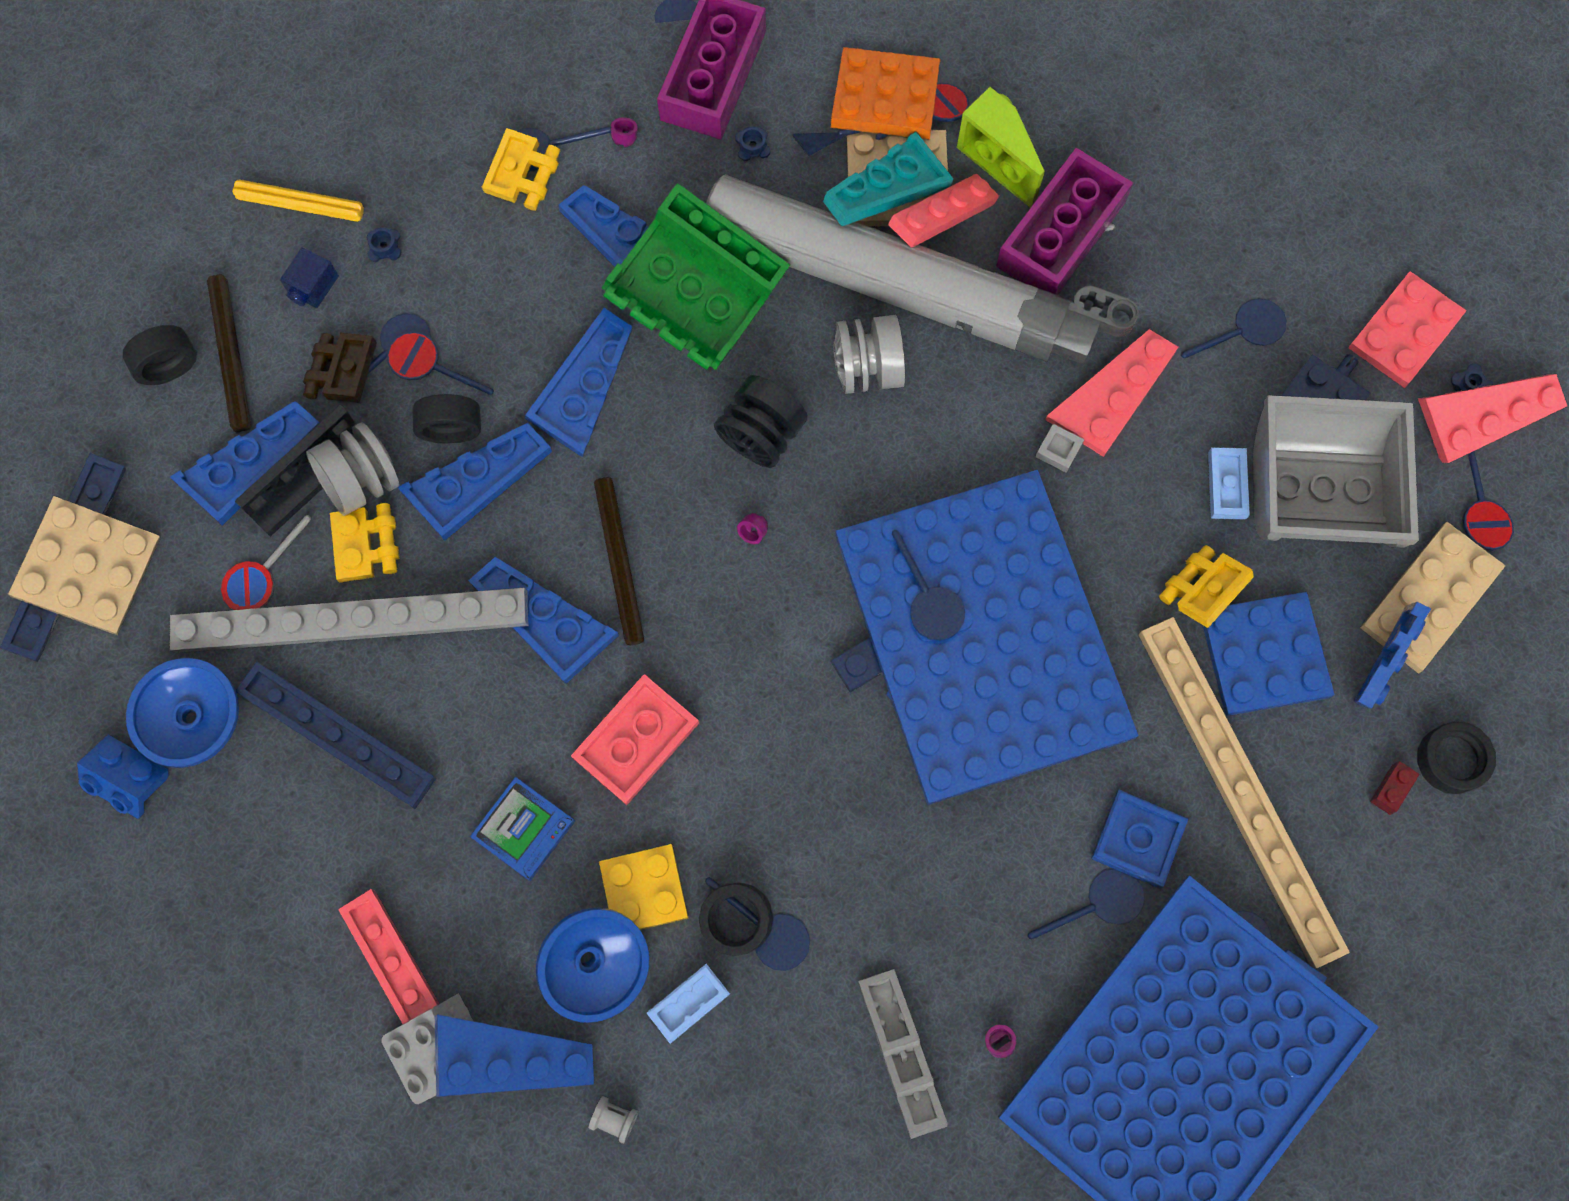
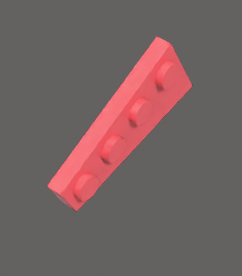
M1149 329L1049 413L1045 420L1052 425L1055 424L1083 438L1085 446L1104 457L1172 359L1178 346Z
M1547 374L1465 391L1418 398L1442 463H1450L1567 407L1557 374Z

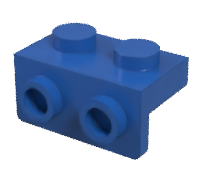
M109 734L77 763L79 784L86 793L92 796L98 795L110 802L118 812L128 813L137 819L144 814V801L169 776L167 768L149 760L143 754Z

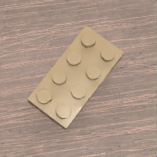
M1446 522L1360 628L1384 646L1406 605L1419 602L1431 608L1424 620L1426 623L1416 641L1412 640L1405 652L1408 654L1405 663L1417 673H1420L1504 569L1505 565L1449 522Z

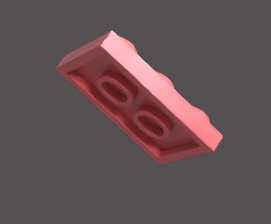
M1410 271L1348 348L1403 388H1406L1467 310Z
M644 674L575 750L571 757L625 805H628L697 727L699 720Z

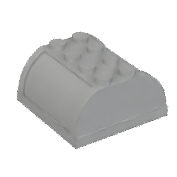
M1268 395L1264 400V409L1258 423L1253 450L1254 524L1259 537L1263 540L1277 541L1280 538L1385 543L1389 547L1405 548L1419 541L1413 403Z

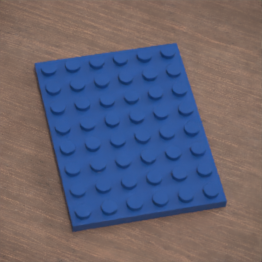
M1038 470L835 531L846 569L927 805L1136 739L1139 736ZM893 530L899 532L928 588H947L956 593L962 601L965 609L964 623L959 632L951 638L941 641L930 640L919 634L913 626L910 617L911 606L916 596L922 590L892 536Z
M1189 875L1186 876L998 1117L1096 1201H1248L1379 1027Z

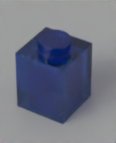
M301 247L280 278V281L287 290L286 296L291 301L300 306H304L307 303L318 308L339 275L330 261Z

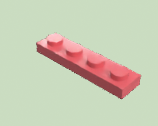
M975 174L894 214L888 225L913 248L993 206L1000 195L990 187L986 180Z
M370 889L338 909L402 1024L439 1004L375 890Z

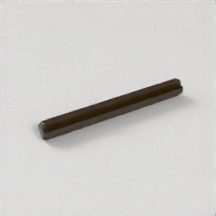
M217 274L209 276L207 279L230 427L234 432H242L251 428L228 280L224 275Z
M611 477L599 478L594 481L624 640L629 646L638 645L644 642V635L614 483Z

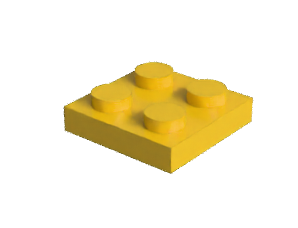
M672 844L599 861L608 908L628 917L640 930L688 918Z

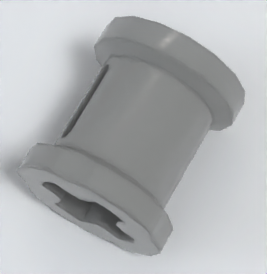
M602 1096L595 1108L588 1128L591 1130L598 1128L618 1137L619 1143L625 1144L637 1119L638 1110H625L610 1103L609 1098Z

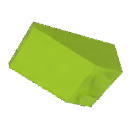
M989 87L963 112L957 148L1031 208L1037 200L1045 171L1016 107L1012 105L1007 96L999 94Z

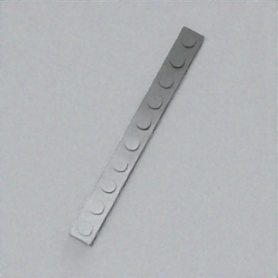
M525 588L170 615V651H207L528 626V594Z

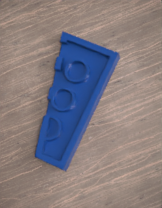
M585 185L558 204L560 212L614 267L617 263L622 264L648 229L645 221L637 216L631 217L621 211L617 204Z
M603 308L528 410L525 419L583 457L631 335L632 326L606 308Z
M496 557L468 580L477 591L525 588L527 590L528 626L512 628L565 684L619 636L617 631L593 619L591 615L567 603L557 594L541 587L531 578Z
M438 1014L434 1016L436 1097L594 1084L592 1044Z

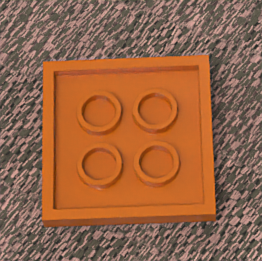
M843 47L831 117V128L908 137L917 132L922 139L930 140L940 59Z

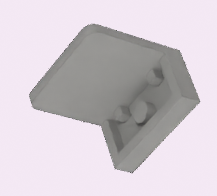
M459 993L382 1037V1044L410 1099L415 1104H420L436 1096L434 1016L438 1014L473 1021Z

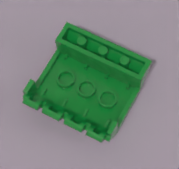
M677 183L658 208L651 225L622 264L617 263L602 286V289L606 291L603 297L622 310L629 307L631 309L629 314L631 317L651 331L655 328L661 330L658 336L680 352L684 348L689 350L687 357L705 370L710 366L716 370L790 267V264Z

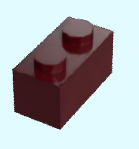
M1400 761L1392 764L1370 802L1389 815L1397 812L1420 774Z

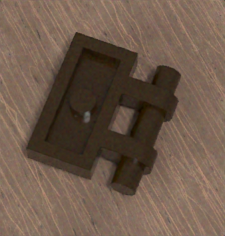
M340 332L337 344H333V335L321 333L319 342L314 344L311 353L312 357H314L311 369L306 371L303 379L305 384L303 396L308 399H316L319 389L323 388L322 393L327 400L360 403L376 348V340L371 335ZM331 361L329 371H325L327 362Z

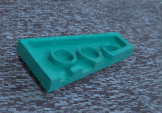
M914 132L908 136L905 143L902 145L896 144L889 149L888 154L880 160L874 159L867 164L865 170L859 174H852L827 191L823 202L840 225L845 226L940 192L951 186L953 177L919 134Z

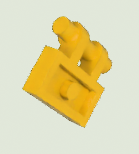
M506 128L482 185L484 193L513 203L516 202L519 192L526 193L527 198L524 206L536 211L540 200L543 201L547 194L546 185L551 174H555L559 165L557 158L560 149L554 145H548L545 154L538 153L539 142L537 138ZM531 165L539 168L534 181L525 179Z
M381 503L376 505L377 517L372 520L368 519V511L365 507L358 508L345 516L339 511L330 513L336 580L339 583L375 577L373 567L375 563H382L384 574L397 573L396 560L399 559L398 546L394 545L393 530L396 529L395 517L391 516L390 504ZM379 533L380 547L372 550L370 534Z
M1205 545L1198 553L1190 555L1186 560V566L1177 576L1173 575L1165 583L1166 588L1159 595V598L1167 605H1170L1177 597L1181 598L1177 603L1179 611L1209 628L1254 576L1251 568L1224 553L1213 563L1210 560L1215 556V551ZM1197 574L1202 575L1194 585L1190 584Z

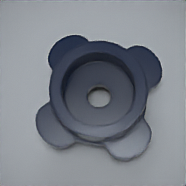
M747 127L736 134L735 141L740 146L738 156L741 160L748 161L753 157L767 158L770 155V147L766 144L768 134L765 129ZM752 142H754V143L756 144V145L753 146V147L750 146V143H752Z
M377 228L369 232L367 235L370 247L367 253L368 258L373 262H378L384 258L397 260L401 256V250L398 248V240L401 237L400 233L396 229L389 230L387 228ZM383 243H386V247H381Z
M1470 364L1466 371L1454 373L1451 377V383L1455 386V391H1465L1493 385L1491 380L1485 378L1482 368L1478 364ZM1469 381H1474L1475 385H1471Z

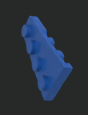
M294 401L256 424V429L242 437L240 435L234 437L227 442L228 446L213 455L206 454L196 461L197 464L185 472L180 470L170 476V478L223 525L241 508L235 500L320 422Z
M526 423L487 442V446L473 453L469 451L457 457V461L441 469L437 467L425 473V477L411 484L408 481L400 485L398 489L445 541L549 455L552 450L533 427Z

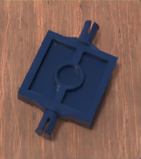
M1312 354L1281 396L1366 401L1371 393L1349 377L1350 373L1359 363L1355 357L1350 365L1346 366L1353 355L1347 354L1336 369Z

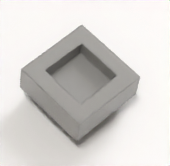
M1053 424L1040 446L1036 458L1067 473L1084 439Z

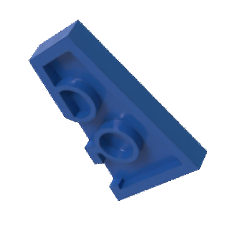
M1419 602L1405 606L1354 702L1369 709H1372L1375 703L1378 705L1383 703L1391 687L1387 685V682L1393 672L1398 673L1408 657V654L1405 652L1412 640L1416 641L1426 623L1424 620L1431 608Z

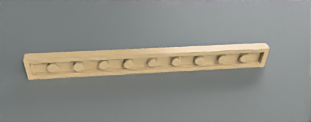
M1174 617L1141 631L1139 637L1309 965L1317 969L1350 953Z

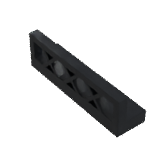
M339 405L235 500L270 537L323 489L310 465L306 451L328 439L340 451L344 450L340 440V433L347 430L354 437L352 427L357 425L348 411Z

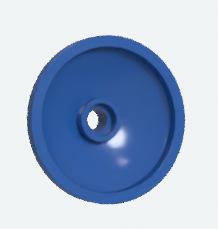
M180 658L164 662L150 670L137 683L131 693L126 710V726L130 739L141 754L163 766L184 768L203 763L215 756L227 744L236 728L239 715L237 693L230 679L221 670L208 662L193 658ZM190 712H196V719L192 723H187V715Z
M588 908L574 912L558 922L542 942L536 961L538 987L550 1007L567 1019L586 1023L606 1020L626 1009L643 988L649 969L648 946L640 929L628 917L617 911L607 908ZM586 952H591V959L588 962L582 963V955Z

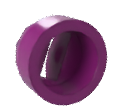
M625 117L615 119L611 123L613 142L618 146H631L637 138L636 122Z
M756 513L746 515L737 526L739 536L750 544L760 543L768 530V523L765 517L758 516Z
M1006 1025L991 1027L985 1037L986 1048L994 1057L1006 1058L1010 1056L1016 1048L1015 1033ZM1008 1036L1010 1042L998 1050L993 1049L992 1046L999 1043Z

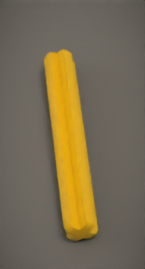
M240 179L235 181L233 187V194L238 200L356 222L361 221L364 214V207L359 201Z

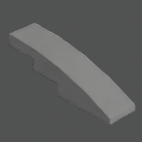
M893 969L858 981L910 1138L913 1139L947 1127V1120L937 1096L933 1078L895 970Z

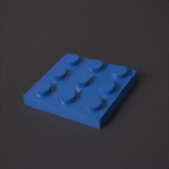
M1307 592L1228 605L1209 628L1203 626L1225 716L1321 700L1335 695Z

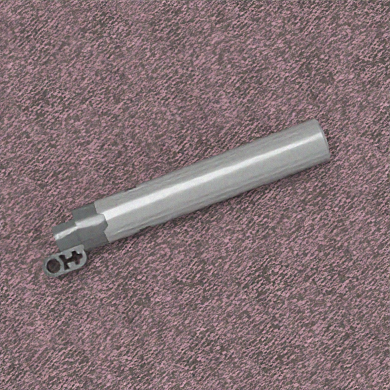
M726 174L720 177L713 185L706 202L715 211L790 264V268L950 327L964 330L977 337L1048 362L1051 353L1084 364L1097 330L1116 337L1125 336L1131 332L1138 319L1139 311L1134 301L1095 286H1085L1078 290L1072 301L921 245L911 248L902 238L858 222L841 226L830 212ZM1086 300L1093 302L1090 311L1083 309ZM1105 305L1108 306V309L1103 318L1100 315ZM1123 311L1129 316L1130 321L1126 324H1119L1113 319L1112 313Z

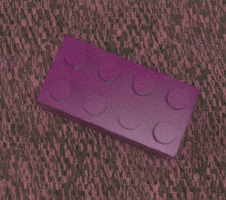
M741 0L698 1L657 97L660 121L722 140L765 36L766 8Z
M1075 148L1002 245L996 267L1020 282L1058 295L1126 203L1133 182L1080 149Z

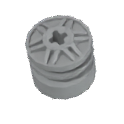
M896 315L873 317L870 334H865L860 319L853 320V336H849L846 321L836 322V335L833 342L836 374L842 384L844 394L854 393V377H858L861 392L868 391L869 375H875L880 390L904 387V352L901 330Z
M363 422L352 427L354 437L347 430L340 433V440L344 450L340 451L328 439L306 451L307 458L318 481L331 502L343 516L366 505L362 488L366 487L372 495L378 498L384 495L382 485L388 491L399 487V481L386 448Z

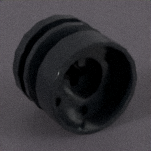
M750 375L734 395L737 405L729 404L725 407L724 415L718 417L714 423V430L729 447L743 457L762 467L772 468L780 460V454L785 453L787 450V442L784 438L792 439L796 437L807 421L808 414L800 402L784 388L761 376Z

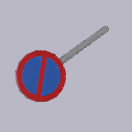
M309 515L303 517L263 565L257 562L245 561L234 565L227 571L222 580L221 593L223 600L231 609L262 608L269 602L273 595L274 581L268 569L310 522L311 517Z

